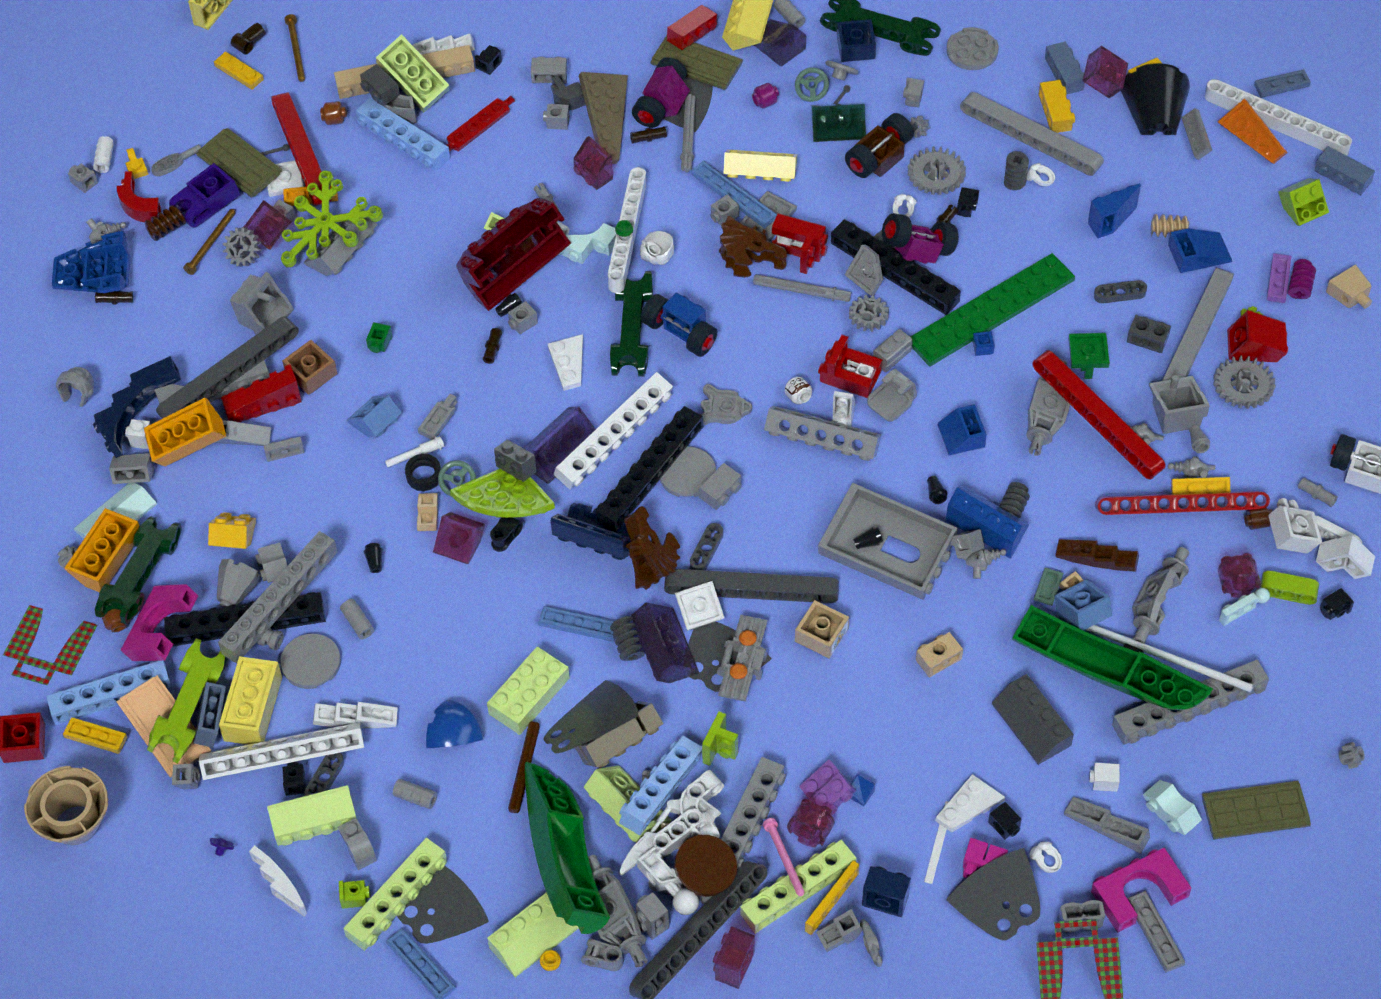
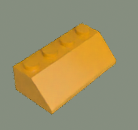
M203 398L144 427L151 460L162 466L176 462L226 437L223 421L207 398Z
M105 508L64 569L85 587L100 592L104 584L110 583L134 547L133 540L140 526L139 522Z

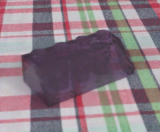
M580 406L568 407L524 447L525 450L535 455V475L547 484L556 478L554 476L556 467L596 430Z
M645 602L631 615L633 623L636 625L635 629L638 631L640 643L644 648L656 681L672 683L699 673L674 608Z

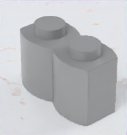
M1090 900L1082 904L1075 902L1066 903L1060 907L1059 922L1097 919L1098 929L1103 926L1105 918L1103 902ZM1091 926L1061 928V931L1075 932L1081 928L1091 930Z

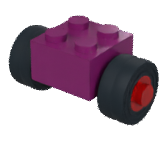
M669 57L662 58L659 61L642 92L644 96L638 98L632 108V116L638 123L649 128H655L664 117L677 115L690 92L684 83L687 77V70L681 62Z
M893 213L888 215L883 223L882 239L886 245L895 247L905 260H918L924 264L928 262L936 263L939 255L949 256L955 251L958 244V230L955 225L944 222L934 224L930 230L928 227L912 225L910 218L906 215Z

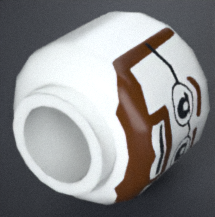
M794 377L786 383L785 394L793 403L803 404L811 398L812 388L802 377Z

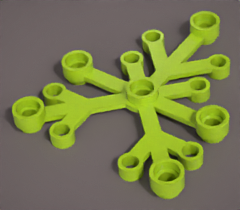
M322 171L319 174L322 191L319 190L315 183H310L307 186L309 194L316 196L322 201V213L310 205L305 196L300 195L295 198L294 205L296 209L300 212L307 211L315 218L305 220L303 217H297L294 224L298 229L309 226L314 227L311 230L292 232L287 229L282 232V237L286 242L301 239L290 251L282 253L281 261L283 265L288 268L293 267L297 262L296 255L308 243L309 249H307L306 255L310 260H315L318 257L317 234L320 231L319 243L322 247H328L331 244L329 229L343 237L347 247L356 246L359 242L356 233L346 231L336 222L350 221L360 231H364L368 227L364 218H370L372 222L380 221L383 218L381 208L371 206L368 210L361 211L368 206V202L365 197H359L356 200L357 205L349 213L332 215L329 213V200L337 192L341 191L344 186L341 180H334L330 171Z

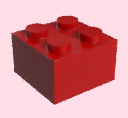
M40 712L0 716V756L3 763L44 759L45 722Z

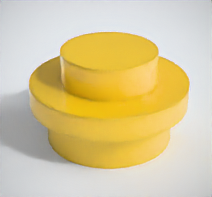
M547 950L540 956V965L546 971H554L561 964L560 955L556 951Z

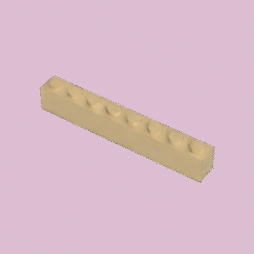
M470 45L422 54L425 60L442 78L475 72ZM376 64L334 72L339 98H349L369 93L368 91L365 92L360 85V74Z

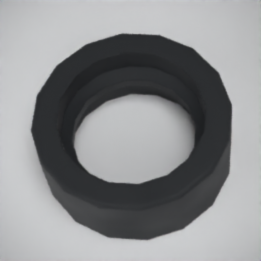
M419 454L410 458L405 466L407 483L417 491L432 490L439 484L440 462L430 454ZM420 466H430L435 471L427 479H417L412 475V472Z

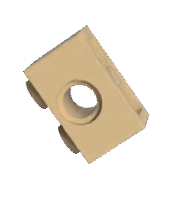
M948 632L945 635L937 636L929 644L921 645L916 652V661L930 678L960 661L963 655V648L952 634Z

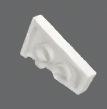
M583 334L548 343V350L563 391L581 386Z
M972 774L937 815L935 821L950 832H954L971 822L974 817L981 813L984 814L994 805L1004 802L1005 797Z

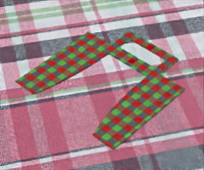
M29 605L3 654L4 656L19 660L11 675L48 685L55 671L72 676L97 625L83 621L65 643L54 663L27 656L36 637L43 609ZM23 663L48 670L45 679L20 672Z
M1097 919L1054 922L1056 941L1036 942L1041 999H1060L1063 975L1062 948L1094 947L1097 973L1104 998L1123 999L1118 938L1098 939ZM1091 926L1092 937L1062 939L1061 928Z

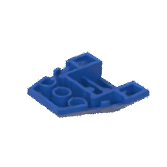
M124 231L105 234L101 236L102 240L94 244L91 241L85 243L86 247L79 251L74 248L55 257L53 262L52 288L108 293L128 287L130 254L127 251Z

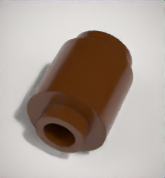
M1263 508L1247 511V515L1244 516L1246 527L1249 526L1250 530L1270 527L1268 515L1272 512V509Z

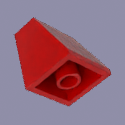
M1247 310L1227 329L1229 360H1232L1234 356L1235 360L1239 361V357L1242 355L1243 361H1246L1247 357L1250 356V361H1254L1257 358V362H1278L1288 353L1285 322Z

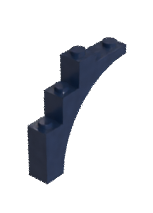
M171 356L130 374V386L112 394V407L94 414V429L97 433L102 434L106 440L104 444L109 453L112 452L115 458L123 455L122 444L126 427L129 426L131 419L135 417L139 410L156 395L155 389L181 380L179 369Z

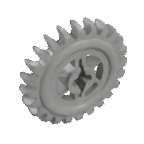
M934 146L932 147V152H929L926 147L925 154L920 150L919 157L914 154L913 159H910V164L908 165V176L910 177L909 180L913 182V186H918L920 191L924 189V193L931 192V195L935 193L941 195L942 192L948 194V191H955V188H959L966 177L964 161H960V155L955 158V151L949 155L948 148L942 153V147L939 148L938 152L935 151ZM924 170L929 172L926 176Z
M1241 355L1238 362L1233 356L1231 363L1226 359L1225 366L1223 363L1220 364L1213 377V385L1216 387L1215 391L1220 393L1219 397L1221 399L1225 398L1226 403L1232 402L1231 406L1233 407L1237 404L1238 408L1245 406L1246 409H1249L1250 406L1257 408V404L1262 406L1264 402L1269 401L1276 388V379L1273 378V372L1268 374L1269 366L1263 369L1264 362L1257 365V358H1255L1251 363L1250 356L1247 357L1246 361H1243Z

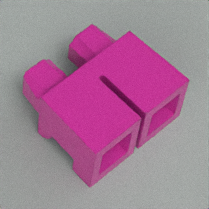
M970 838L963 861V877L968 878L987 863L1008 854V850L990 844L988 850V843Z

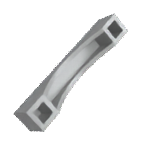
M265 361L260 362L210 398L209 402L221 399L222 396L241 387L248 388L253 381L258 379L262 381L269 378ZM170 384L155 389L159 404L184 386Z

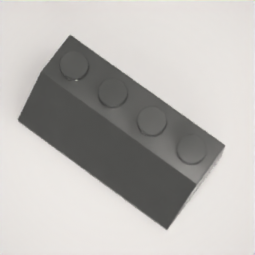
M1027 674L1011 682L992 702L994 708L1038 765L1072 745L1074 734Z

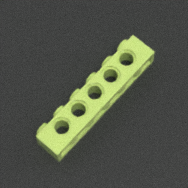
M425 838L343 928L345 936L364 951L368 947L373 946L382 931H386L391 926L392 920L404 912L408 902L416 899L419 890L431 882L437 870L440 871L444 868L447 862L445 851L428 838ZM423 863H429L426 867L420 866ZM409 878H415L414 881L407 882ZM396 893H402L399 897H393ZM382 908L388 909L386 912H379ZM369 923H373V924H374V925H373L372 927H370V928H366V927H365V926H366L367 924H369Z
M842 839L837 843L833 842L827 846L825 851L820 854H814L804 865L800 864L794 868L805 891L803 896L796 894L789 876L783 875L772 886L763 888L754 898L746 899L740 906V915L756 934L840 878L853 860L856 862L857 858ZM827 861H834L835 864L829 865V864H827L826 862H827ZM817 872L819 875L812 876L809 873ZM783 894L785 897L777 898L776 895ZM766 905L769 908L762 910L759 906Z

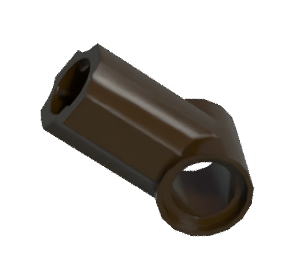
M254 23L242 34L236 33L231 39V46L246 55L251 52L254 43L266 34L265 30L259 23Z

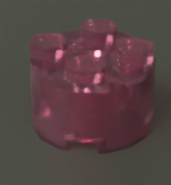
M1245 553L1233 557L1225 556L1221 559L1217 571L1224 594L1229 593L1231 597L1236 598L1243 595L1248 596L1253 589L1260 588L1261 581L1257 564L1251 554Z
M803 799L787 824L788 832L790 834L793 832L799 837L797 841L813 848H816L817 844L823 846L835 824L834 818L831 815L832 810L827 806H819L808 799Z

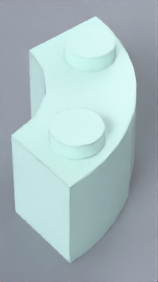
M1159 780L1143 794L1147 808L1151 812H1155L1174 833L1179 832L1186 835L1202 821L1195 805L1182 797L1171 783Z

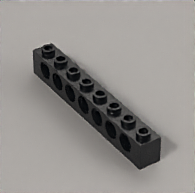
M844 219L831 232V244L855 258L860 247L866 244L879 255L882 276L944 315H948L960 302L961 291L956 286L950 285L941 277L934 275L927 268L921 267L914 261L905 260L899 251L874 238L870 233L861 230L854 223Z
M686 406L675 413L673 420L664 426L662 433L659 437L654 438L648 450L643 451L638 462L630 467L628 474L623 476L619 480L617 487L608 493L607 499L597 506V522L617 532L625 522V517L632 514L704 427L702 415Z
M321 592L299 595L270 628L271 630H279L326 622ZM254 602L164 617L165 636L173 643V646L192 644L196 638L201 640V642L221 639Z

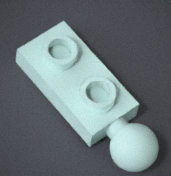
M1259 588L1255 593L1253 592L1248 596L1243 595L1236 603L1226 605L1221 610L1219 621L1225 626L1253 610L1257 603H1266L1270 599L1269 591L1265 588Z

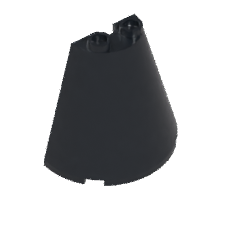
M1162 63L1143 65L1136 68L1137 71L1132 74L1128 73L1120 83V91L1140 134L1154 135L1159 131L1163 132L1164 135H1176L1190 90L1188 76L1180 72L1179 68Z

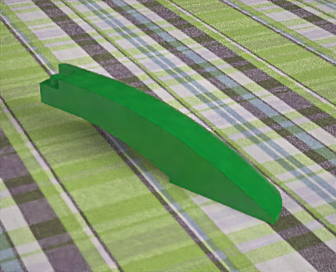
M1030 605L1012 637L1013 641L1068 669L1162 708L1170 710L1190 709L1202 703L1213 691V688L1142 652H1136L1099 638Z
M526 762L525 784L529 824L535 856L545 890L557 917L564 918L566 924L570 926H578L581 934L594 933L606 925L610 916L598 892L591 871L585 843L583 814L572 791L560 778L556 779L555 776L549 773V770L541 766Z

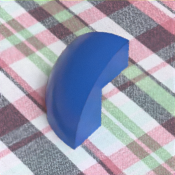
M447 700L435 709L434 713L436 716L434 721L428 724L426 748L450 747L483 740L481 728L474 715L464 705Z

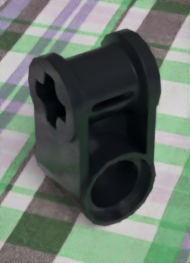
M501 517L490 532L493 550L497 552L505 551L515 537L520 534L523 523L513 517Z

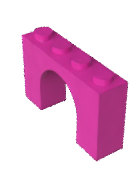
M187 584L154 586L121 651L132 661H165L173 643L162 633L153 632L158 623L167 615L175 612H190L198 595Z
M1165 848L1152 850L1146 857L1142 859L1136 858L1124 868L1118 867L1106 877H1098L1094 880L1091 889L1094 898L1103 902L1104 912L1117 933L1136 924L1138 916L1124 894L1123 888L1128 882L1134 879L1152 881L1160 888L1171 906L1188 898L1191 892V886Z

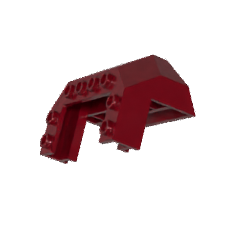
M536 198L519 208L512 209L509 212V216L496 222L493 229L485 231L481 235L482 238L477 242L470 243L467 246L468 249L463 252L456 265L457 270L474 298L488 311L571 244L557 221L563 222L565 219L553 202Z

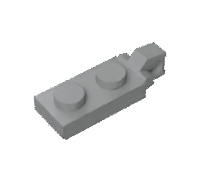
M449 394L444 402H437L418 428V433L431 440L435 439L434 437L440 434L456 410V396Z

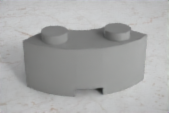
M400 95L384 105L385 108L409 123H416L412 96Z
M280 542L259 548V554L255 555L258 566H263V570H260L263 582H273L287 567Z

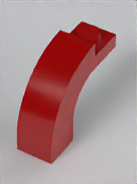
M125 171L121 185L117 186V194L122 209L128 216L144 223L146 220L151 221L152 216L157 217V214L161 213L159 198H142L135 195L132 171Z

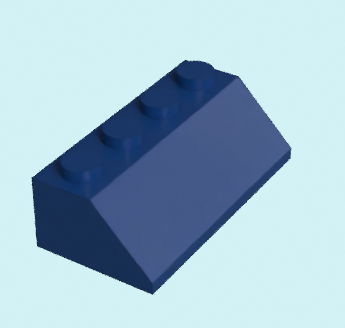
M964 486L956 488L948 503L945 519L965 532L980 529L983 543L995 550L1005 549V556L1008 558H1012L1029 526L1026 522Z

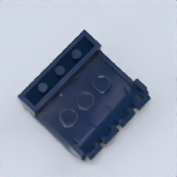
M573 503L570 505L568 517L561 514L551 517L552 535L557 536L561 541H571L579 547H589L597 553H607L618 560L625 559L630 554L629 548L625 546L630 542L625 522L617 532H614L597 522L596 508L590 513L592 507L578 503V505Z

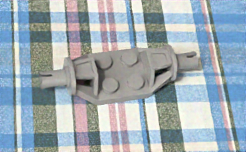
M1042 377L1036 383L1028 409V430L1026 436L1032 442L1029 453L1033 454L1035 450L1034 456L1041 454L1043 445L1052 442L1053 436L1064 425L1070 404Z
M1178 548L1174 558H1165L1162 563L1163 568L1146 578L1132 606L1134 614L1133 624L1138 629L1133 640L1145 644L1148 635H1157L1159 633V626L1165 617L1160 607L1166 599L1165 595L1169 588L1172 589L1180 586L1183 578L1189 572L1188 566L1185 564L1189 556V551L1186 548Z
M596 855L588 856L596 886L600 885L601 888L598 892L610 916L606 925L598 930L599 936L609 944L618 946L622 954L630 953L635 967H641L644 963L648 962L641 949L646 942V938L641 934L637 916L620 881L613 875L612 869L608 867L602 868ZM624 937L625 941L622 942L619 938Z

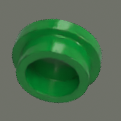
M621 220L617 223L615 232L618 236L627 237L633 233V226L629 221Z

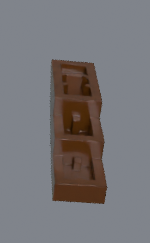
M1059 539L1056 558L1097 568L1136 572L1139 553L1138 551H1119L1118 546L1098 545L1097 541Z

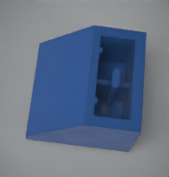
M975 404L955 409L937 424L948 455L985 447L987 434Z

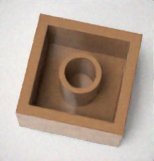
M309 340L282 360L284 367L289 364L291 365L297 385L308 395L337 375L335 361L312 340Z

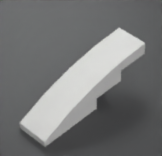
M470 33L456 39L450 35L437 41L434 37L412 45L421 55L470 45L471 51L475 50L473 37Z
M358 702L357 705L336 703V706L316 703L314 706L313 725L338 727L360 722L361 728L396 727L398 708Z
M254 845L249 853L252 861L261 866L259 869L262 877L271 883L272 894L305 917L307 914L305 906L294 885L278 865Z

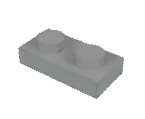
M301 437L263 445L267 462L304 453Z

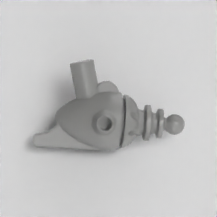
M92 218L86 222L92 229L89 235L92 244L102 240L101 236L118 232V230L121 231V228L126 227L124 222L120 223V225L113 223L112 226L102 222L96 224Z
M1145 423L1130 427L1148 445L1155 440L1163 441L1164 436L1153 433Z
M1198 457L1187 459L1184 463L1180 461L1179 464L1175 462V465L1172 463L1168 464V469H1174L1175 472L1178 470L1179 473L1182 471L1184 475L1190 478H1197L1199 476L1205 478L1208 475L1207 472L1215 470L1216 467L1215 465H1206L1199 461Z
M981 549L973 553L957 555V558L964 559L968 566L973 567V579H981V571L987 570V566L992 563L993 559L996 561L997 557L1000 558V555H1006V550L1001 549L999 551L996 549L994 551L992 549V552H990L988 549Z

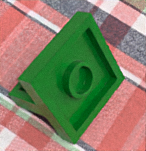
M1106 333L1069 334L1071 368H1080L1081 372H1084V379H1092L1094 368H1109L1110 362Z

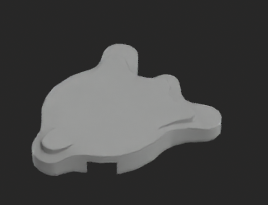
M706 384L703 387V393L709 398V400L701 401V408L704 411L701 414L703 416V425L713 422L732 424L751 413L752 404L744 398L742 399L738 392L719 390L711 384Z

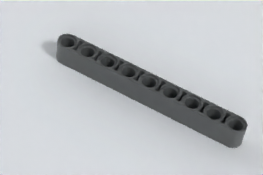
M286 316L280 317L160 403L156 409L157 414L163 419L203 398L209 400L294 339L299 332V328Z
M675 569L676 572L673 574L669 573L670 575L665 577L664 591L673 595L712 581L717 597L813 602L815 600L820 603H834L838 600L839 581L831 577Z
M752 861L744 862L737 869L732 884L725 891L712 896L635 977L629 986L630 994L638 999H654L766 879L767 868L763 864Z

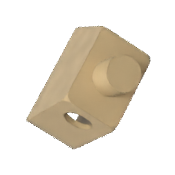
M1356 265L1329 280L1326 292L1347 308H1351L1359 303L1366 309L1372 303V300L1368 297L1371 284Z

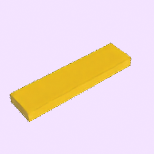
M854 860L851 862L805 922V932L810 935L815 932L858 876L859 864Z

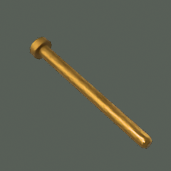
M289 14L285 16L284 20L285 24L289 27L298 80L303 82L305 75L295 27L297 19L295 15Z
M229 209L191 262L184 265L183 269L185 272L193 275L197 271L196 266L235 215L234 209Z

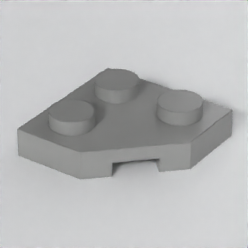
M865 244L860 247L845 276L871 296L877 292L883 281L879 255Z

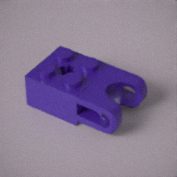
M213 163L187 182V186L170 199L169 206L172 205L178 208L181 213L188 210L185 214L186 223L195 228L237 198L240 193L235 181Z

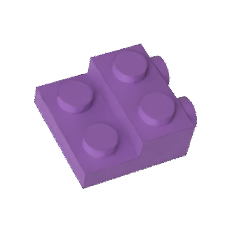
M830 759L799 786L816 810L825 818L835 814L838 807L843 802L849 801L856 791Z

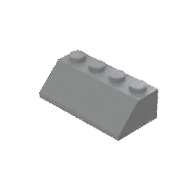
M364 218L368 224L367 229L364 231H360L350 221L339 222L338 225L346 231L356 233L359 239L358 244L354 247H347L343 237L332 230L329 233L331 244L328 247H322L319 244L317 247L318 257L315 260L307 258L303 263L325 276L338 274L342 270L341 266L353 257L352 253L363 246L365 238H369L374 233L373 229L377 226L376 222H372L370 218Z

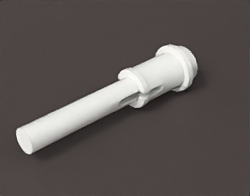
M435 436V439L419 444L420 447L385 460L387 468L406 461L415 455L428 454L438 449L442 450L441 448L445 446L441 437Z

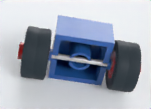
M677 292L669 300L660 294L653 295L646 302L641 312L640 319L642 323L652 329H658L663 325L665 330L686 342L688 351L699 357L704 356L716 340L717 329L706 322V310L701 305L693 303L686 296H682Z

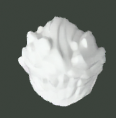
M663 231L650 232L641 241V259L651 264L665 265L674 254L673 237L669 233Z

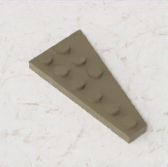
M581 72L579 80L600 163L617 164L620 157L628 75Z

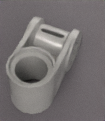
M594 939L587 941L586 945L588 947L585 955L581 958L582 963L610 971H618L622 968L624 961L621 949L618 946L602 943ZM612 956L618 957L616 960L613 961L608 960Z

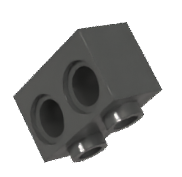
M1135 315L1128 333L1127 343L1163 353L1171 326L1148 319L1147 317Z

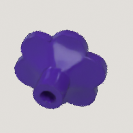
M210 838V844L217 847L215 854L218 856H223L226 849H234V844L222 838Z

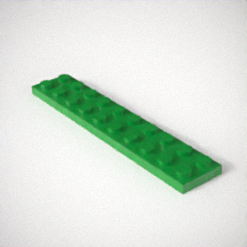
M1051 253L910 336L912 338L911 346L930 367L971 343L973 333L993 330L1075 281V276Z

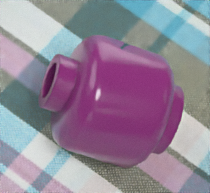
M765 83L754 89L752 99L757 107L766 108L777 103L779 92L776 86L773 87L770 83Z

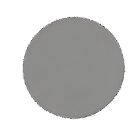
M968 27L950 36L946 51L948 58L956 66L966 70H980L994 63L998 56L999 46L997 40L988 34V31L981 28Z
M686 447L662 476L660 482L672 495L678 497L699 496V487L716 471V466L711 456L705 451L695 447Z
M305 634L288 643L282 652L280 663L283 674L291 684L304 689H313L332 680L336 676L340 668L341 658L336 644L331 639L320 634Z

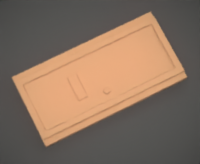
M157 675L121 697L116 703L148 746L149 735L158 715L168 719L175 699ZM189 721L187 728L195 731L196 728ZM192 740L187 752L182 756L178 764H194L199 760L200 754L209 753L211 749L207 746L194 744ZM161 743L154 748L152 753L171 778L173 765L177 764L173 762L174 750L170 745Z

